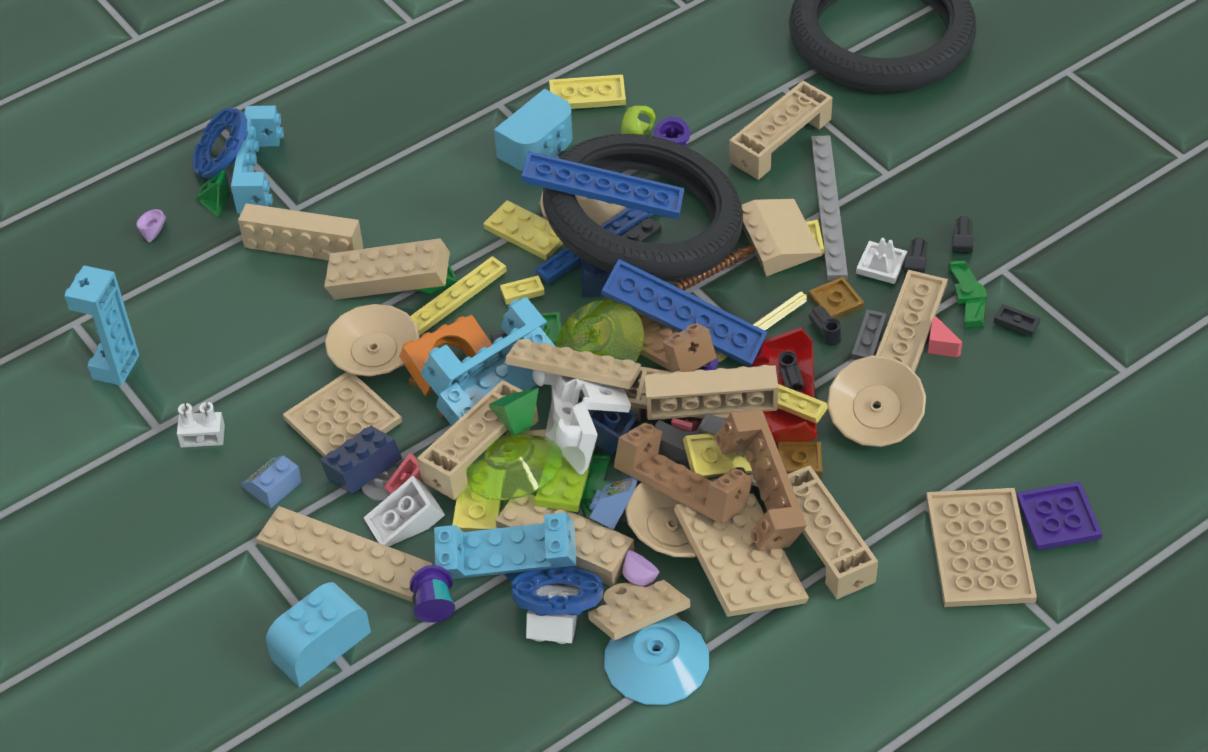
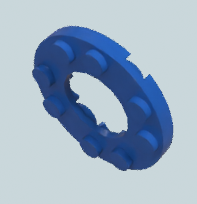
M225 108L207 124L202 132L203 135L200 142L196 144L193 154V169L197 174L204 178H213L235 162L236 155L248 135V131H246L247 118L242 111L237 108ZM226 128H231L229 133L231 137L225 143V151L221 150L217 158L213 157L211 159V149L215 140L221 135L222 131Z
M572 566L526 571L517 576L512 582V598L514 602L519 605V608L535 612L538 616H546L548 614L579 615L584 610L596 607L603 597L602 580L588 570ZM549 584H566L577 588L579 593L577 595H568V599L563 596H554L548 599L547 595H537L536 590Z

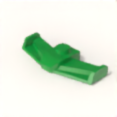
M965 261L950 262L948 270L958 282L954 286L957 303L965 304L964 328L984 327L985 306L988 297L985 287L978 283Z
M596 455L592 457L581 500L585 518L600 525L603 524L589 518L592 512L589 507L596 491H602L605 484L611 483V481H605L610 465L609 455Z

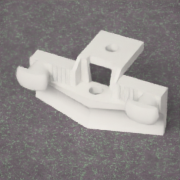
M533 370V380L537 385L542 387L543 384L551 385L552 401L545 435L579 474L583 475L589 467L598 435L588 410L629 412L631 404L626 392L621 387ZM580 390H583L585 397H583L582 402L578 403Z

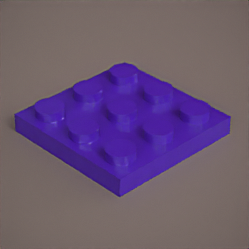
M1081 482L1023 491L1016 494L1019 508L1036 550L1102 538V531Z

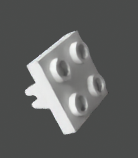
M881 238L879 243L869 241L857 266L856 274L895 284L906 260L907 251L894 248L892 240H889L888 243L885 242L884 238Z

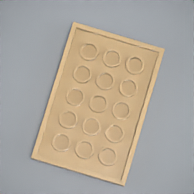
M1015 488L927 492L926 501L944 607L1036 603L1037 595Z
M754 493L749 494L745 509L722 524L683 503L676 504L674 511L727 617L805 604L808 601L809 597L783 548L758 551L756 544L752 541L751 531L764 516V512Z

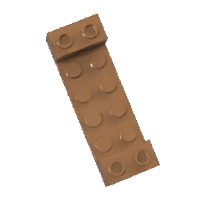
M618 305L613 311L608 313L617 342L672 372H692L717 358L709 329L698 323L691 324L687 329L678 332L623 305Z
M762 409L730 413L715 435L716 444L719 446L722 454L746 453V460L751 466L753 478L757 482L761 499L767 508V512L751 531L752 541L756 544L758 551L790 547L806 528L807 524Z
M643 423L619 437L614 468L721 524L747 507L753 477L745 474L743 471L734 468L713 482L704 478L701 474L695 473L685 468V466L669 460L666 456L658 454L662 431L654 428L651 424Z

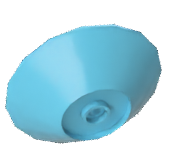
M669 616L615 641L611 638L605 649L604 669L611 684L626 698L644 705H668L686 699L701 686L709 670V650L701 634L687 622Z

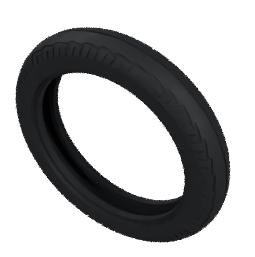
M794 0L789 17L792 42L802 59L814 71L837 84L868 92H903L919 89L938 82L955 71L966 59L976 36V17L969 0H921L939 13L946 24L947 31L937 43L928 49L913 55L897 58H875L856 54L830 40L822 31L818 19L824 10L837 0Z
M641 134L599 136L574 145L565 151L559 159L609 171H646L678 182L698 197L707 209L711 220L710 226L705 231L691 239L676 243L652 244L621 237L594 222L583 211L574 194L543 187L544 211L556 236L577 256L610 273L613 271L618 259L663 281L691 278L709 271L727 258L737 244L742 231L743 210L735 187L728 177L701 154L692 151V149L659 137Z

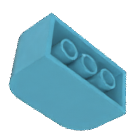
M543 89L494 129L497 158L523 171L528 151L556 157L573 140L570 104L563 98Z
M329 582L319 586L278 617L267 632L266 643L271 660L298 687H301L370 634L371 630L367 612L337 584Z

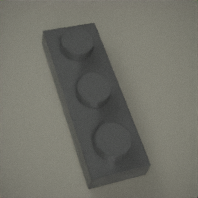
M866 310L852 351V360L875 355L886 322V313Z

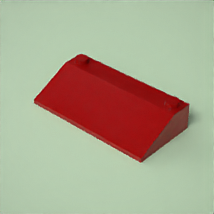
M800 327L764 340L751 367L776 365L777 382L779 385L785 386L783 378L779 373L778 356L784 351H792L797 356V363L805 385V389L800 393L815 398L813 341L803 328ZM779 408L775 411H763L776 446H778L779 441L809 442L817 439L816 423Z

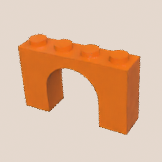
M473 315L462 316L455 320L454 323L442 325L437 331L433 333L427 332L420 339L414 342L410 340L402 346L399 357L425 396L435 392L421 375L424 368L423 364L427 361L431 350L447 344L459 348L467 357L470 356L472 358L483 347L489 348L492 346V343Z

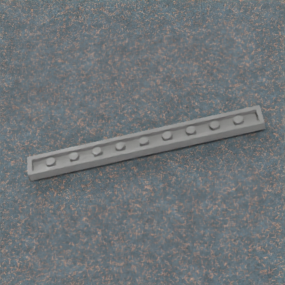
M830 135L811 136L827 281H833L840 277H844L847 280L848 273Z

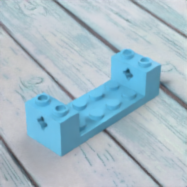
M276 106L245 107L244 114L247 118L246 131H248V135L237 153L231 183L237 214L242 213L246 203L267 207L272 206L273 198L272 194H269V180H266L264 172H254L253 165L257 163L256 152L259 151V146H279L280 139L284 137L283 127H280L281 115L277 113Z
M83 265L80 272L75 275L70 288L66 290L65 300L69 310L92 315L101 343H99L97 351L88 362V370L92 379L122 386L140 355L115 272Z
M527 297L520 301L516 299L510 303L508 312L503 316L504 319L500 327L508 336L504 339L502 337L498 338L489 348L483 347L477 352L476 356L472 358L469 356L460 362L447 344L441 348L436 347L429 352V357L423 364L424 368L421 375L438 396L456 382L460 387L506 357L518 339H523L524 336L538 327L544 328L547 321Z
M540 327L523 337V339H529L534 343H549L556 347ZM504 357L460 387L456 382L441 392L436 407L453 426L502 380L523 391L535 389L539 385L533 380V369L505 364L506 357Z
M566 512L544 515V523L488 530L463 532L457 525L434 527L435 565L445 568L451 574L452 579L576 566L575 525Z

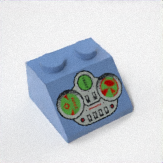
M284 455L273 457L242 482L241 487L271 509L302 483L299 466Z
M631 477L605 484L602 491L597 490L589 507L592 510L589 518L613 530L632 497L638 480Z

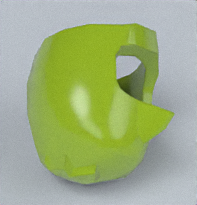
M647 106L628 108L622 119L621 134L650 135L656 119L653 109ZM640 113L648 115L650 123L640 121L638 115Z

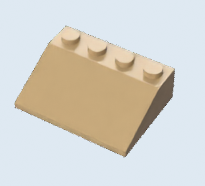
M794 199L753 200L741 205L743 210L742 228L750 244L754 247L755 255L766 277L822 256V252Z

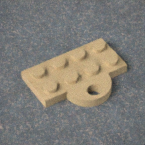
M665 580L657 581L648 587L633 583H621L606 590L604 593V605L589 611V620L615 641L690 608V599Z

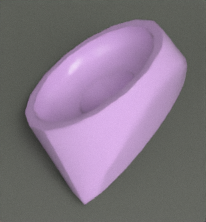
M154 209L144 213L136 223L137 228L149 243L161 231L166 216L161 210Z
M631 550L627 551L622 568L624 577L636 585H651L659 574L658 569L641 555Z

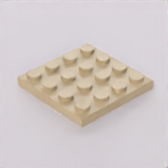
M348 372L283 414L284 420L323 457L330 451L343 445L346 440L355 437L364 428L372 425L378 430L387 433L402 422L401 416L356 375Z

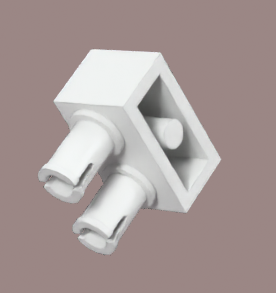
M206 402L202 403L199 407L201 413H193L192 406L186 403L187 409L185 404H181L178 407L180 414L177 436L180 447L223 445L225 429L221 412H214L212 403L208 402L209 408H207Z

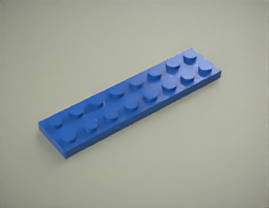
M528 151L520 181L550 190L566 192L588 199H595L675 219L679 218L684 188Z
M618 259L601 291V295L674 331L681 332L687 329L689 325L696 323L708 328L714 350L747 367H751L767 334V331Z

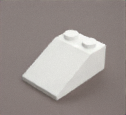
M412 476L368 513L364 519L378 543L389 547L429 529L445 514L428 487Z
M549 584L536 590L537 595H547L548 599L554 596H563L568 599V595H577L579 593V590L574 586ZM528 610L526 638L535 641H555L559 644L572 643L578 615L548 614L546 616H538L535 612Z

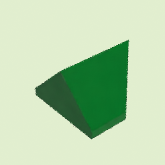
M222 170L203 184L196 197V200L217 218L230 194L226 172Z
M539 388L507 394L489 404V408L514 437L532 427Z

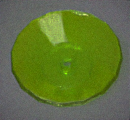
M596 300L580 307L567 318L558 333L556 347H569L574 351H589L594 355H608L614 359L636 362L642 352L645 333L640 317L630 306L613 300Z
M519 434L515 437L513 435L501 437L494 441L468 466V485L473 493L485 499L505 501L527 496L542 489L555 478L562 466V451L555 441L541 435Z

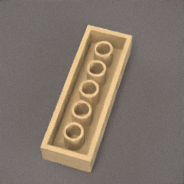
M247 203L238 219L244 248L329 260L330 253L363 249L359 220Z
M441 238L330 253L324 287L334 300L445 286L450 251Z
M776 365L742 366L734 369L718 368L707 371L695 370L694 372L676 371L667 374L653 373L645 375L648 420L695 417L705 416L706 413L721 415L761 409L762 411H775L778 404Z
M520 489L516 491L497 517L496 528L544 523V515L566 512L575 525L576 566L572 567L582 568L596 574L602 580V583L612 587L615 585L622 574L627 551L631 550L634 552V539L573 512L535 506L536 496Z

